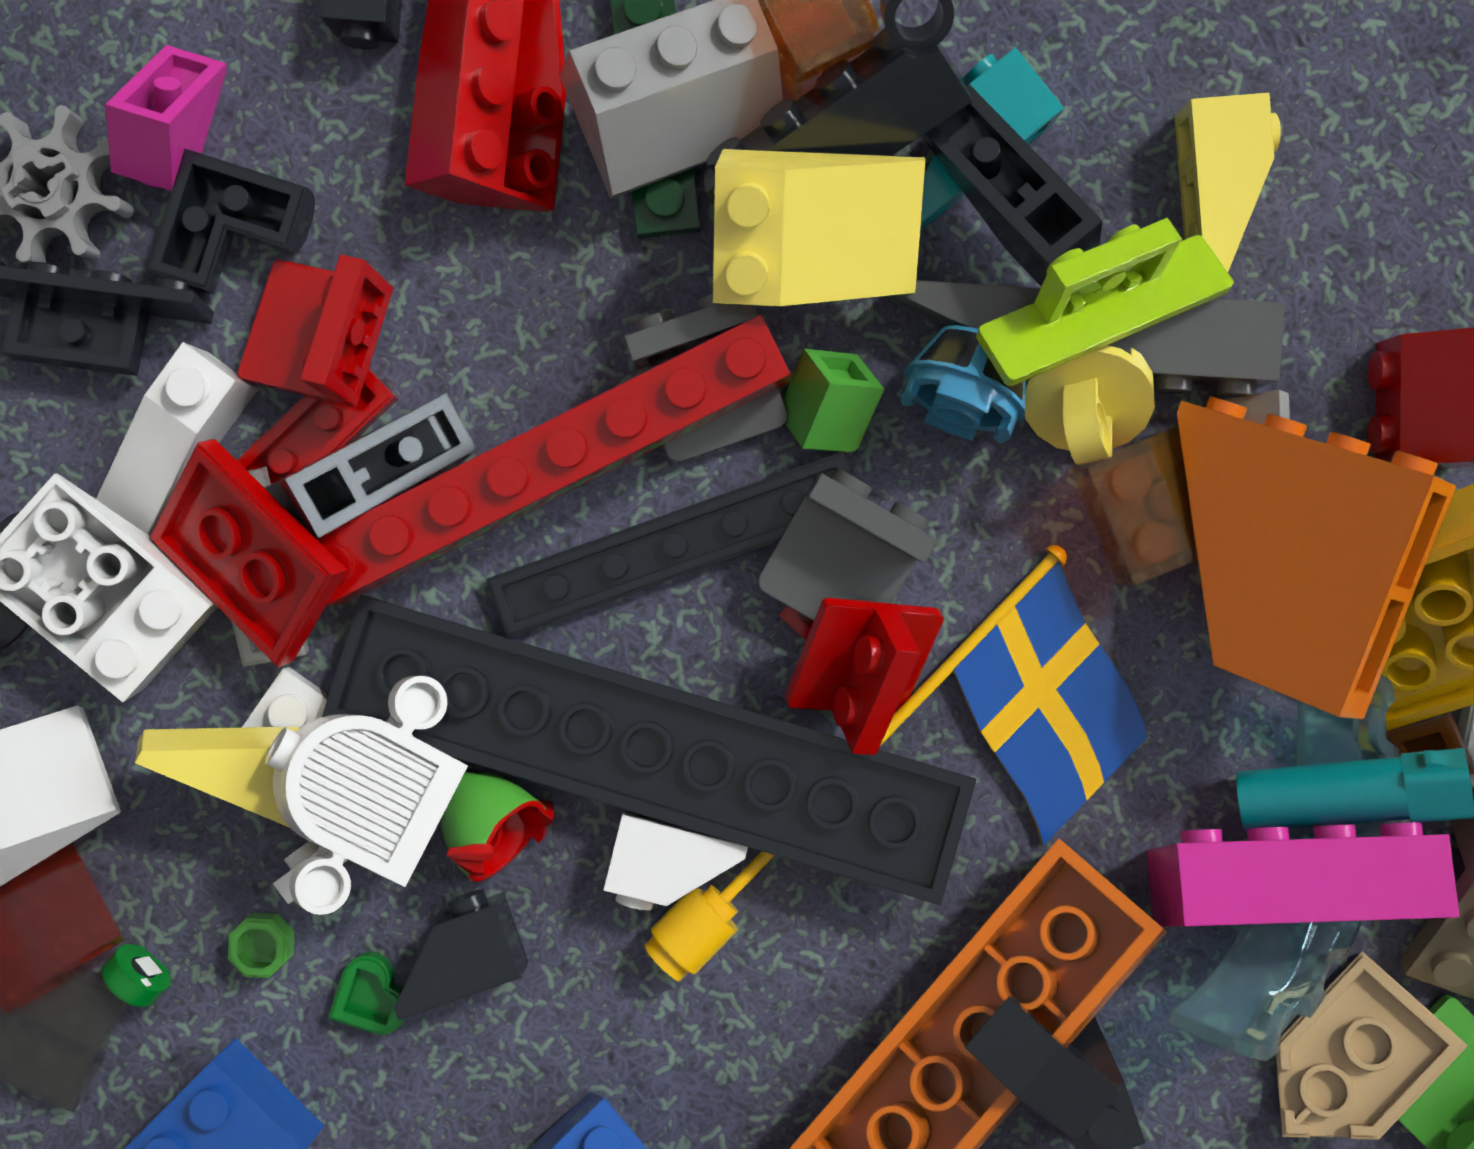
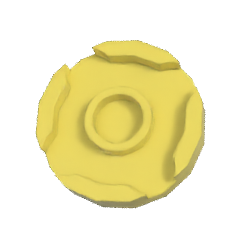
M1106 345L1026 380V421L1038 437L1056 448L1070 451L1077 465L1112 457V449L1129 443L1146 428L1155 409L1153 372L1142 354L1133 348H1130L1129 354L1121 348Z

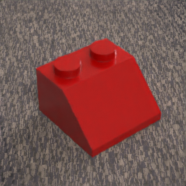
M1474 327L1400 334L1377 342V351L1370 357L1367 372L1369 386L1371 389L1376 390V415L1371 417L1367 428V443L1371 444L1369 451L1375 454L1376 459L1391 462L1395 451H1400L1433 461L1438 464L1436 469L1474 466Z

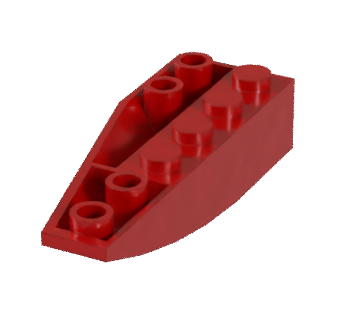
M428 0L418 60L404 186L457 204L540 212L554 210L566 102V91L560 79L565 64L560 0Z

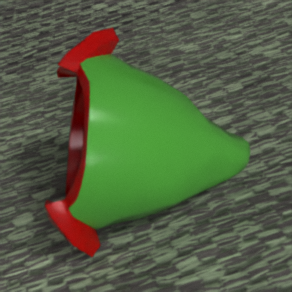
M465 772L439 821L442 837L448 851L446 856L471 881L480 882L494 876L521 853L532 837L538 844L544 839L547 833V826L552 824L554 817L553 802L540 798L537 800L525 789L499 776L486 772Z

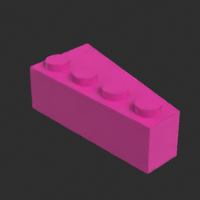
M1422 823L1381 824L1379 825L1380 837H1356L1355 825L1313 827L1314 839L1289 840L1288 827L1247 829L1248 841L1223 842L1221 829L1180 831L1181 843L1147 850L1152 919L1161 927L1460 917L1449 834L1423 835Z

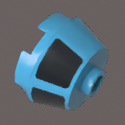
M944 326L903 370L906 383L900 395L902 404L904 406H913L914 402H917L928 410L924 422L946 433L973 441L977 430L995 432L993 438L998 443H1004L1010 439L1015 424L1025 419L1026 380L1014 386H1007L1003 382L976 338L979 327Z

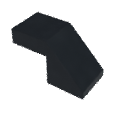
M1009 996L965 1046L1018 1099L1076 1142L1121 1092L1113 1082L1070 1043L1063 1044L1013 996Z

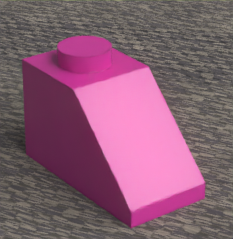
M166 45L105 104L111 172L138 180L150 187H161L172 191L185 148L202 154L226 75L227 64Z

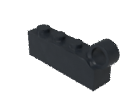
M880 0V13L885 28L873 39L871 48L851 62L841 60L834 63L818 77L815 83L816 87L796 101L786 99L779 102L763 116L758 128L740 140L737 137H733L724 141L711 152L707 158V163L703 166L705 194L714 204L715 166L723 149L893 156L973 102L961 74L940 43L948 35L953 24L954 7L952 0H938L936 11L931 19L917 27L903 26L895 20L896 10L903 0Z

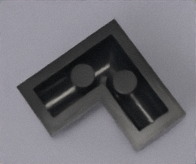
M185 148L146 271L160 278L184 282L195 290L215 295L234 234L291 252H298L307 239L314 217L315 196L307 187Z

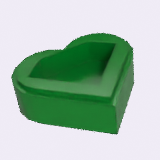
M368 951L360 953L347 964L342 973L328 1019L380 1035L392 1033L401 1026L405 1018L398 1020L394 1007L403 989L393 983V967L385 956L378 952Z

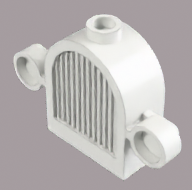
M410 676L397 682L389 694L388 708L391 715L387 722L360 715H329L311 721L296 732L284 727L273 741L266 755L265 764L274 768L272 786L277 809L286 824L294 832L320 846L314 857L302 861L294 869L290 878L291 896L306 911L318 915L329 914L339 909L345 903L351 889L350 876L343 866V862L346 859L387 880L406 887L468 765L412 735L414 729H427L436 725L446 712L447 696L444 688L435 679L427 676Z

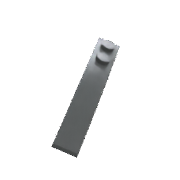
M916 280L915 293L888 296V303L941 328L953 325L976 328L1033 304L1041 288ZM1213 299L1113 342L1109 346L1121 348L1129 354L1130 348H1133L1142 354L1153 372L1154 392L1187 394L1192 393L1193 384L1217 385L1216 395L1221 397L1234 398L1256 395L1257 388L1280 381L1285 303Z

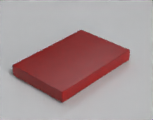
M215 439L201 441L196 444L150 536V539L277 668L295 660L348 570Z

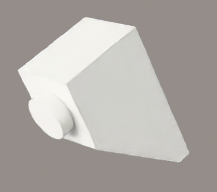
M624 810L603 891L617 894L615 900L618 903L634 909L652 910L654 903L668 906L743 861L748 847Z

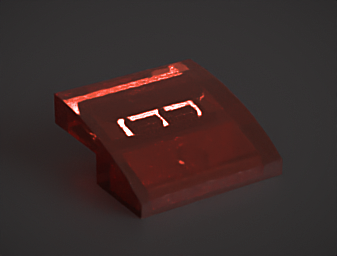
M74 841L0 886V1005L5 1013L15 1010L69 979L67 972L125 941Z

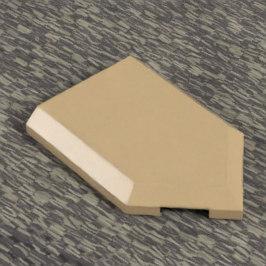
M1361 951L1275 1042L1282 1137H1340L1379 1140L1468 1045Z

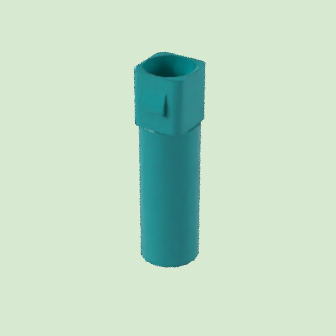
M1465 748L1401 753V757L1237 771V796L1244 831L1247 832V829L1265 827H1288V829L1399 820H1410V823L1472 819L1474 818V801Z

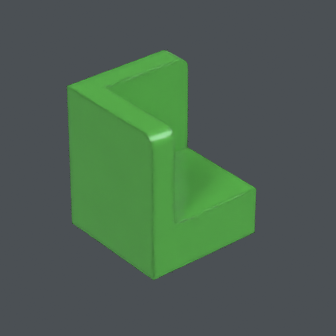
M804 348L792 376V382H790L783 398L787 412L785 424L802 449L854 452L859 448L884 388L858 354Z

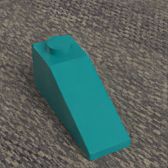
M1016 47L999 61L993 54L986 56L963 77L965 85L970 84L1027 144L1051 127L1064 109ZM935 154L924 174L920 231L965 195Z

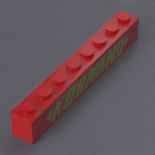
M760 314L355 517L318 538L317 540L348 569L326 607L345 604L359 597L360 594L363 595L792 382L791 374L762 315Z

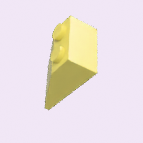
M723 149L715 166L713 303L789 306L915 293L925 157Z

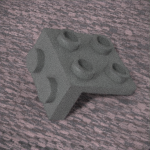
M710 294L696 302L698 311L677 318L673 317L672 311H663L640 319L635 323L637 332L625 335L630 354L639 374L756 317L754 305L713 303V294ZM779 388L664 444L667 455L675 462H683L781 428L787 420V412Z
M840 469L837 470L833 479L823 473L817 474L760 573L758 579L759 586L765 593L813 620L816 617L821 601L828 597L893 603L916 561L926 563L938 539L924 532L929 520L898 502H895L891 510L887 511L868 500L867 497L872 487Z

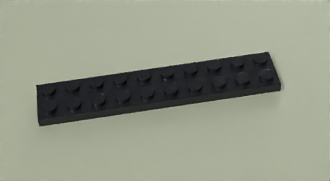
M360 594L322 717L338 714L360 715L387 722L391 715L388 708V698L394 685L406 677L427 676L435 679L444 688L447 696V709L443 718L436 725L427 729H414L412 735L451 757L941 906L976 784V778L880 749L876 755L852 754L847 740Z

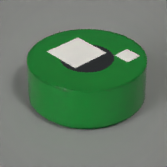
M135 944L121 945L102 967V976L108 989L121 1001L136 1007H149L153 1005L171 984L168 968L144 947Z

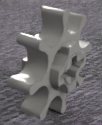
M60 105L55 108L54 126L51 132L46 137L38 140L32 139L26 122L9 112L2 113L0 115V125L9 133L12 147L8 157L0 162V232L11 223L19 222L21 224L23 241L16 252V258L26 264L29 262L46 263V248L49 242L57 236L66 235L69 238L74 254L91 262L97 261L101 253L90 241L87 233L91 218L102 211H113L124 218H130L134 213L133 206L117 196H104L102 194L100 180L104 171L111 166L108 140L101 141L92 151L79 153L76 139L84 121L81 116L66 106Z

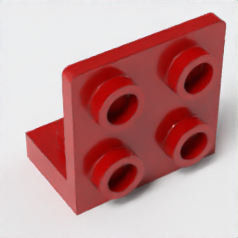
M340 254L335 271L279 259L274 261L238 369V376L249 383L356 408L394 287L364 259Z

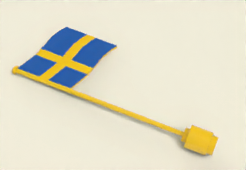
M1050 545L1045 548L1048 555L895 712L881 743L882 745L953 672L979 732L1023 795L1037 827L1042 846L1053 837L1147 739L1144 721L1130 688L1084 621L1061 567L1066 563L1067 554L1058 545ZM761 851L722 892L713 885H710L705 891L698 887L681 897L650 929L653 936L644 944V948L650 957L676 981L680 982L689 972L696 975L738 931L737 926L732 921L738 910L730 901L775 855Z

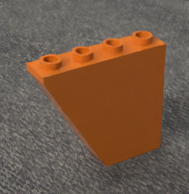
M1209 396L1206 407L1181 401L1177 411L1213 665L1337 717L1364 719L1456 485L1434 476L1438 464L1418 456L1395 451L1391 462L1367 456L1371 444L1346 435L1329 432L1326 443L1304 437L1307 425L1268 413L1265 423L1262 425L1244 419L1247 411L1246 407Z

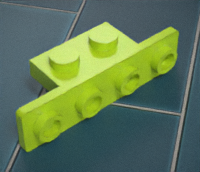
M1168 218L1141 229L1138 225H1131L1118 231L1105 244L1085 252L1080 248L1072 249L1059 256L1049 265L1045 281L1033 304L981 325L976 338L1003 382L1007 386H1014L1227 294L1234 283L1233 279L1201 235H1195L1181 241L1182 238Z

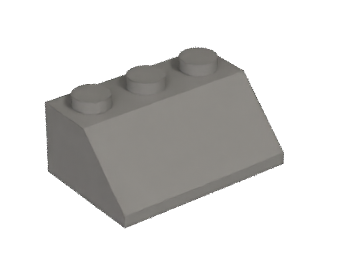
M712 0L569 50L560 75L562 84L610 199L706 164L707 158L717 146L730 138L737 137L740 140L760 126L763 116L773 106L783 101L778 48L758 0Z

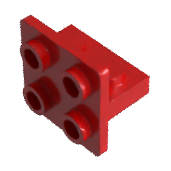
M828 597L823 599L785 694L789 707L833 711L835 722L838 726H841L852 754L876 755L895 712L910 698L943 624L944 617L940 610L934 607Z

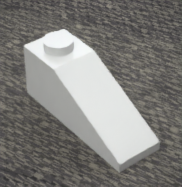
M182 342L145 393L96 500L151 536L196 444L210 439H215L220 443L258 391V388L241 379L235 371L209 352Z

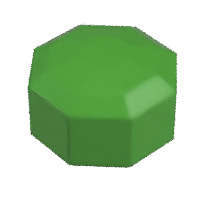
M253 913L229 934L228 960L244 977L269 978L294 955L295 931L279 914Z

